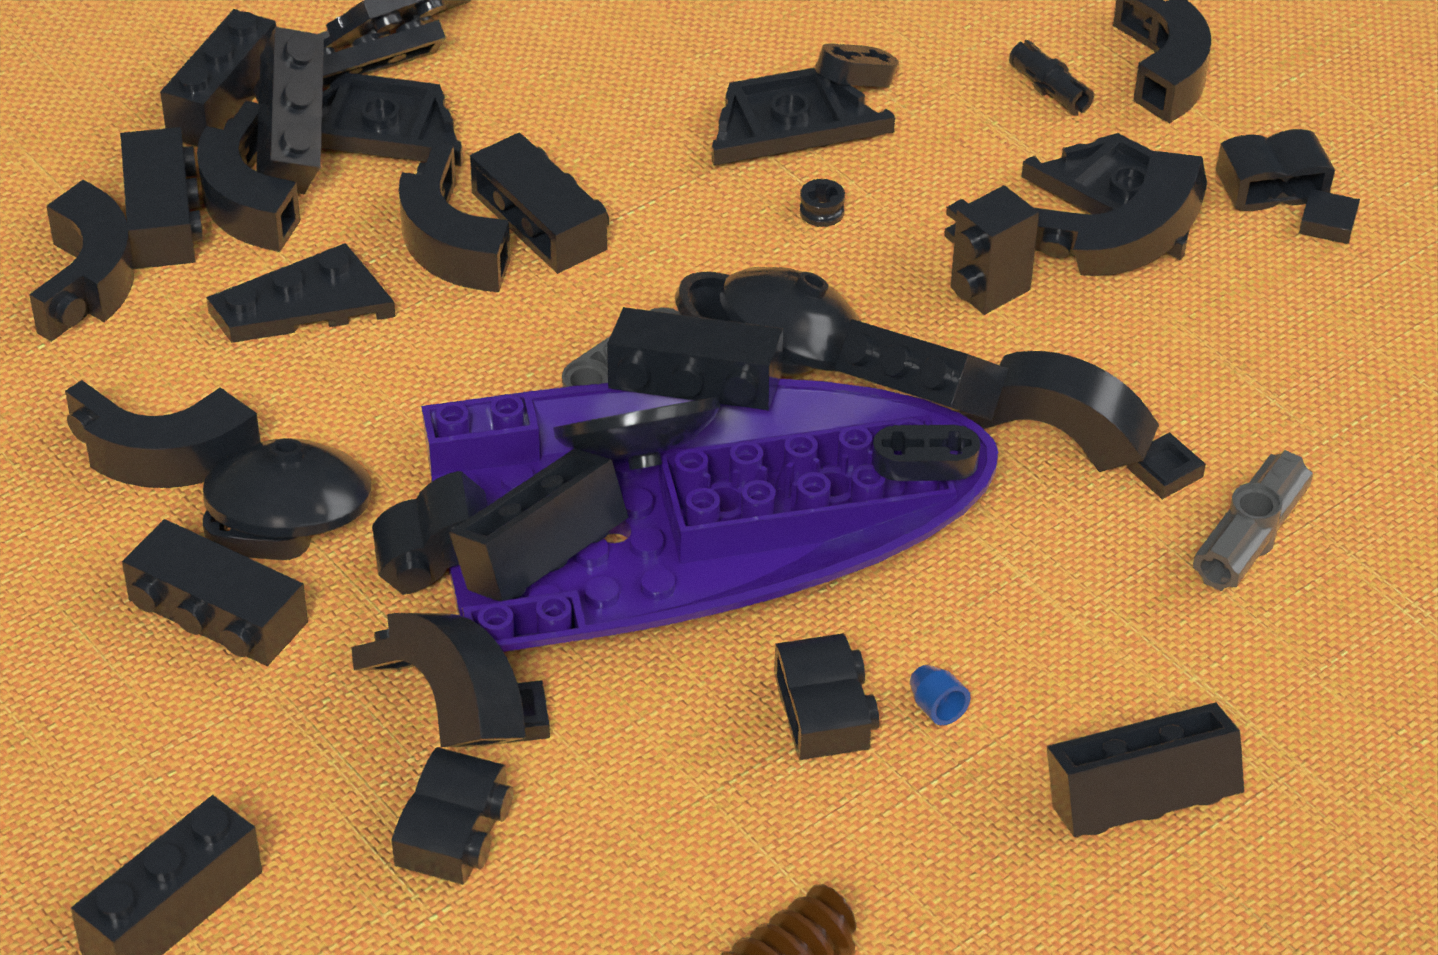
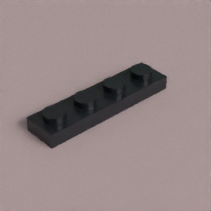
M420 19L413 20L399 26L395 30L396 33L380 38L378 33L368 34L353 41L352 47L335 52L334 47L323 48L322 89L329 87L331 82L345 72L367 75L436 53L446 38L440 21L436 20L423 24ZM258 79V81H257V83H256V85H255V87H254V89H253V92H254V94H255V97H256L258 103H259V79Z

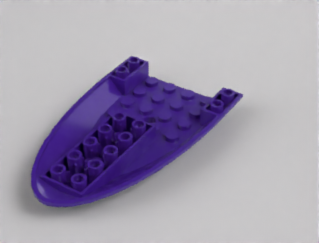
M780 379L769 411L720 404L721 408L715 418L693 440L676 449L661 453L663 464L629 470L628 459L612 460L629 518L611 529L608 535L620 534L627 537L626 540L619 543H609L602 539L591 543L569 558L565 566L556 571L549 572L527 587L523 595L512 600L496 601L467 590L460 565L448 567L457 614L483 627L499 644L502 651L505 652L665 626L776 599L877 564L928 539L964 515L987 491L996 474L998 461L997 445L994 439L972 420L961 413L925 399L871 387L825 381ZM608 383L421 406L431 482L446 474L462 471L485 491L487 505H490L572 450L555 439L553 427L694 400L608 389ZM894 425L964 426L974 431L979 437L978 468L972 476L962 480H889L880 476L872 465L874 437L879 430ZM894 451V454L902 455V452ZM950 451V453L957 455L958 451Z

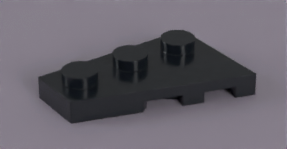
M346 243L206 297L208 313L231 343L295 333L299 324L327 320L329 327L348 325V317L375 313L377 320L395 317L394 301Z

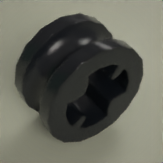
M815 179L803 185L800 190V216L805 222L817 227H828L842 220L844 216L845 190L839 183L829 179Z

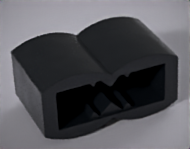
M1305 129L1286 130L1268 138L1254 134L1230 138L1220 144L1215 169L1234 207L1243 211L1264 210L1282 202L1288 205L1306 204L1310 189L1330 193L1335 168L1315 133Z
M457 471L441 476L429 483L416 499L398 503L384 511L372 525L378 575L401 594L405 595L432 585L442 577L448 567L458 566L459 562L449 531L488 506L485 491L462 471Z
M844 633L775 643L774 672L783 708L787 714L790 733L799 760L868 750L870 747L871 730L879 729V713L874 695H865L861 685L865 683V668L860 650H851Z
M436 747L423 768L415 793L406 803L395 827L391 840L394 866L462 885L470 877L473 868L482 869L491 848L492 836L490 831L496 820L503 822L506 819L513 800V787L507 785L505 765Z

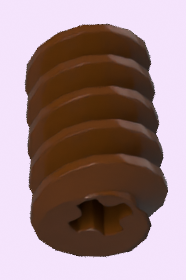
M815 884L806 893V896L796 898L788 906V910L778 911L770 919L769 924L759 925L751 933L750 937L741 938L732 947V951L722 952L720 955H855V944L851 935L856 931V921L848 903L838 892L824 884Z

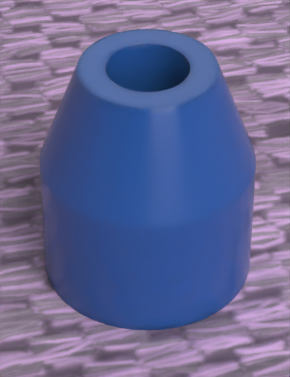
M923 665L917 668L910 677V686L917 706L935 724L941 726L949 725L957 721L967 710L970 704V692L949 671L931 665Z

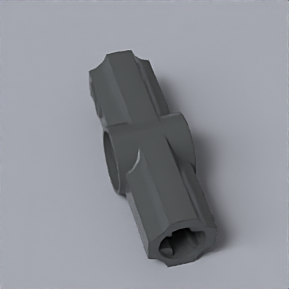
M1286 450L1278 455L1270 454L1251 481L1240 485L1234 490L1230 509L1194 557L1193 568L1199 572L1204 584L1220 591L1227 587H1237L1257 558L1273 549L1278 529L1312 482L1313 472L1305 466L1302 457Z

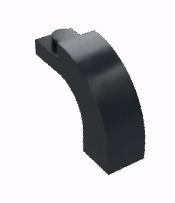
M1116 0L1113 26L1155 52L1138 63L1133 101L1170 124L1188 112L1203 93L1211 49V32L1207 21L1201 12L1188 0Z
M245 101L235 117L230 118L226 122L224 130L206 126L200 137L197 160L203 201L212 220L232 237L253 246L280 252L301 221L297 184L293 181L264 175L251 169L257 161L259 103Z
M434 143L427 162L419 163L416 174L401 173L399 201L404 243L415 261L438 278L466 288L499 293L511 260L509 220L469 215L448 204L456 185L453 145Z
M1152 150L1145 178L1140 189L1124 205L1109 212L1079 214L1035 208L1039 212L1036 251L1055 258H1065L1069 255L1075 256L1080 275L1087 276L1120 274L1137 269L1158 259L1185 236L1200 211L1207 187L1202 156Z
M85 180L80 181L46 205L53 244L76 257L69 266L29 294L36 332L51 342L78 324L88 314L102 322L107 321L122 306L129 295L134 281V265L125 215L119 205L107 193Z
M1023 351L1003 356L999 365L1009 370L992 421L959 411V413L983 429L1014 420H1035L1050 424L1072 437L1086 453L1098 472L1144 460L1159 427V423L1142 400L1112 374L1084 360L1046 351Z
M83 380L65 390L69 410L67 423L75 437L81 442L86 443L90 467L100 474L122 483L150 488H173L203 483L209 472L224 458L241 449L261 442L257 413L221 387L185 410L162 416H145L128 412L114 404Z
M447 613L387 614L389 629L374 632V642L351 647L353 670H401L415 666L422 672L434 694L441 748L490 746L526 738L522 700L512 667L499 644L483 627L474 621L460 615Z

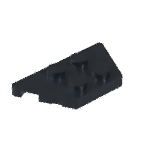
M364 0L349 9L345 14L327 23V31L318 34L324 35V48L334 47V49H338L352 44L356 39L368 34L378 33L380 38L391 35L390 30L413 20L420 19L423 24L433 21L432 15L469 3L471 0Z
M815 67L729 82L725 96V107L722 109L719 118V131L716 140H713L712 163L713 165L894 133L895 116L888 109L877 113L864 104L865 94L851 85L839 84L822 77L815 71Z
M345 72L331 82L327 90L322 92L321 148L347 153H363L394 159L427 162L434 143L453 145L455 166H462V144L456 139L453 119L450 111L445 108V97L440 84Z
M1119 133L1097 138L1096 141L1089 144L1079 143L1062 148L1061 158L1041 163L1036 156L1029 157L1023 161L1021 177L1091 214H1101L1124 205L1137 193L1144 181L1152 150ZM1189 230L1167 254L1179 260L1184 257Z

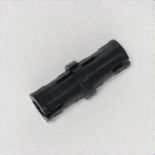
M1028 39L1024 43L1020 41L1010 52L1009 63L1011 66L1031 79L1034 88L1041 95L1048 94L1062 104L1072 115L1077 116L1078 112L1084 113L1092 104L1094 99L1093 90L1069 73L1068 66L1063 61L1048 57L1032 41Z

